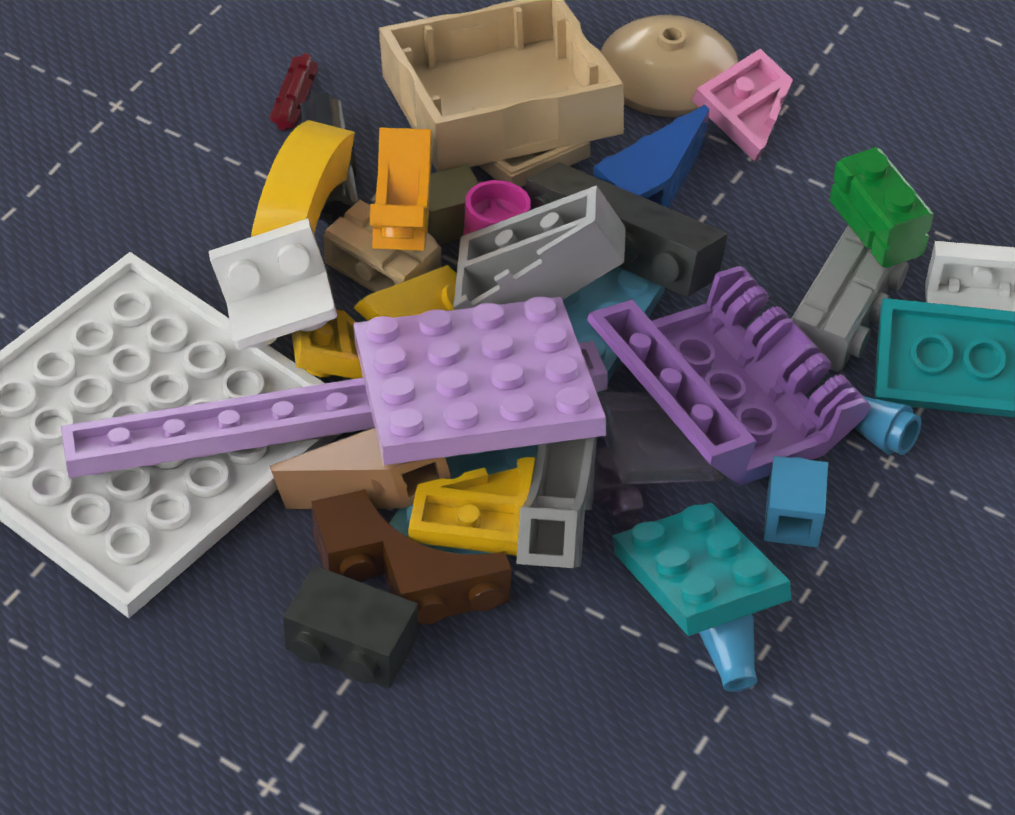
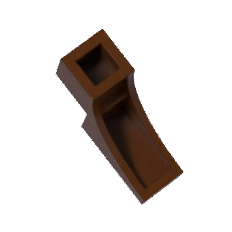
M366 489L311 501L313 536L324 569L358 582H364L371 577L384 574L391 594L418 603V624H432L442 620L444 617L474 610L488 611L499 604L510 602L512 568L505 551L478 555L457 554L433 549L417 543L401 534L384 520L372 504Z

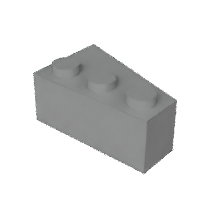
M596 185L461 236L453 308L459 310L475 308L484 303L499 305L523 302L534 297H562V300L624 263L625 226Z

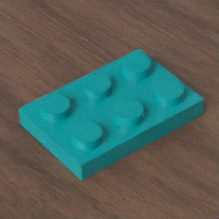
M883 298L880 305L874 399L916 408L1015 418V311Z
M712 502L704 505L690 506L681 513L654 522H643L631 530L612 536L615 555L687 636L791 600L790 580Z

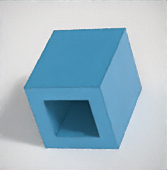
M773 456L767 489L763 541L810 547L819 546L826 510L828 462L813 461L801 457Z

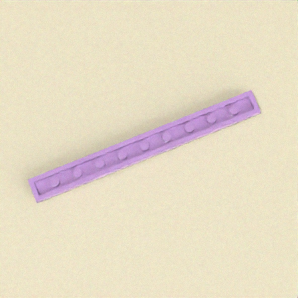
M594 341L579 343L596 392L607 390L608 373ZM357 378L61 426L68 477L73 478L140 466H153L159 463L195 457H208L214 454L250 448H262L286 442L317 439L323 436L369 430L375 428L364 379Z

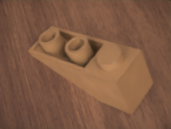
M375 428L270 465L272 475L286 509H312L311 501L365 489L376 509L406 508L414 503L417 484L440 478L452 479L445 457L384 465Z

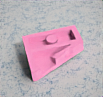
M759 49L698 87L691 101L699 108L703 105L710 108L709 118L755 162L760 158L767 144L768 137L793 79L763 50Z

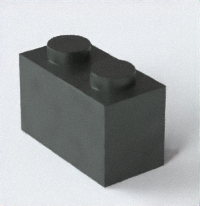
M313 565L283 616L285 649L293 652L295 656L305 662H319L345 672L349 677L358 682H373L390 689L418 638V603Z

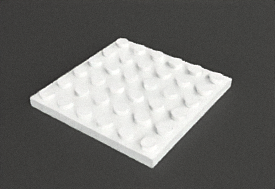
M129 252L0 350V521L126 617L130 618L278 489L270 465L328 445L341 434L268 445L262 448L219 453L208 457H195L159 463L153 466H140L104 472L98 475L69 478L61 426L325 383L304 369L296 368V363L269 345L261 348L247 347L237 350L232 340L229 318Z

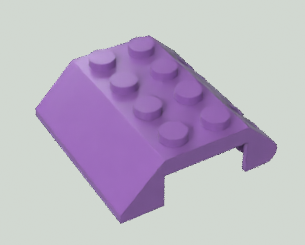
M742 266L716 273L706 304L653 321L648 318L633 299L590 312L587 321L711 466L739 486L769 476L773 456L801 457L808 460L824 456L858 425L870 411V403L856 388L851 387L852 385L849 380L841 374L835 375L833 378L831 377L808 400L805 395L820 382L821 378L829 373L828 371L831 369L830 365L832 363L824 353L820 352L819 348L800 327L787 316V313L781 307L773 306L771 309H767L766 312H763L762 316H759L748 326L747 331L744 329L759 314L758 312L767 305L769 295Z

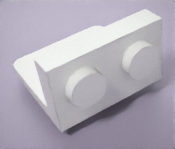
M935 241L925 282L926 302L1015 311V247Z

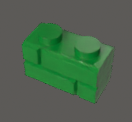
M874 147L841 158L836 163L833 178L835 183L832 184L829 201L865 247L871 249V254L881 267L888 268L925 253L929 239L927 232L931 230L934 213L882 150Z

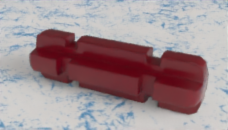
M303 53L301 57L294 56L292 58L270 113V120L277 124L278 130L286 131L287 127L295 128L301 116L300 104L306 102L318 71V63L311 60V55L308 53Z

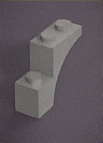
M597 437L538 445L530 490L525 503L520 507L517 564L564 568L581 567L585 510H592Z

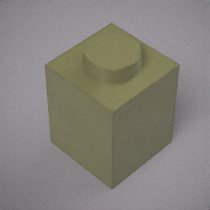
M468 164L431 174L427 233L436 240L438 245L461 239L465 227L466 195L472 187L484 182L477 181Z

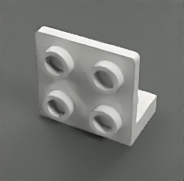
M308 219L209 251L211 264L227 303L232 340L237 350L247 347H265L273 343L277 337L299 330L304 332L313 331L337 317L328 273Z

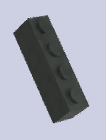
M560 162L526 179L525 191L530 197V210L597 185L625 226L624 263L617 266L686 297L712 283L716 273L720 272L728 233Z

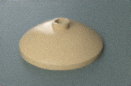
M655 15L632 21L611 34L601 50L605 59L624 84V104L642 113L660 117H679L698 109L699 107L691 101L696 89L738 63L735 50L720 33L700 21L676 15Z

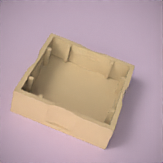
M514 0L494 4L472 12L439 15L379 28L383 78L412 129H431V162L437 172L468 164L469 167L624 134V84L600 50L585 38L580 22L564 0Z

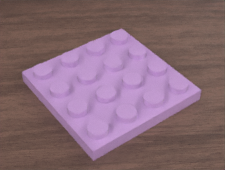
M534 297L523 302L499 305L484 303L475 308L451 311L429 310L419 315L395 318L380 316L369 321L353 323L355 345L384 465L606 436V416L562 297Z

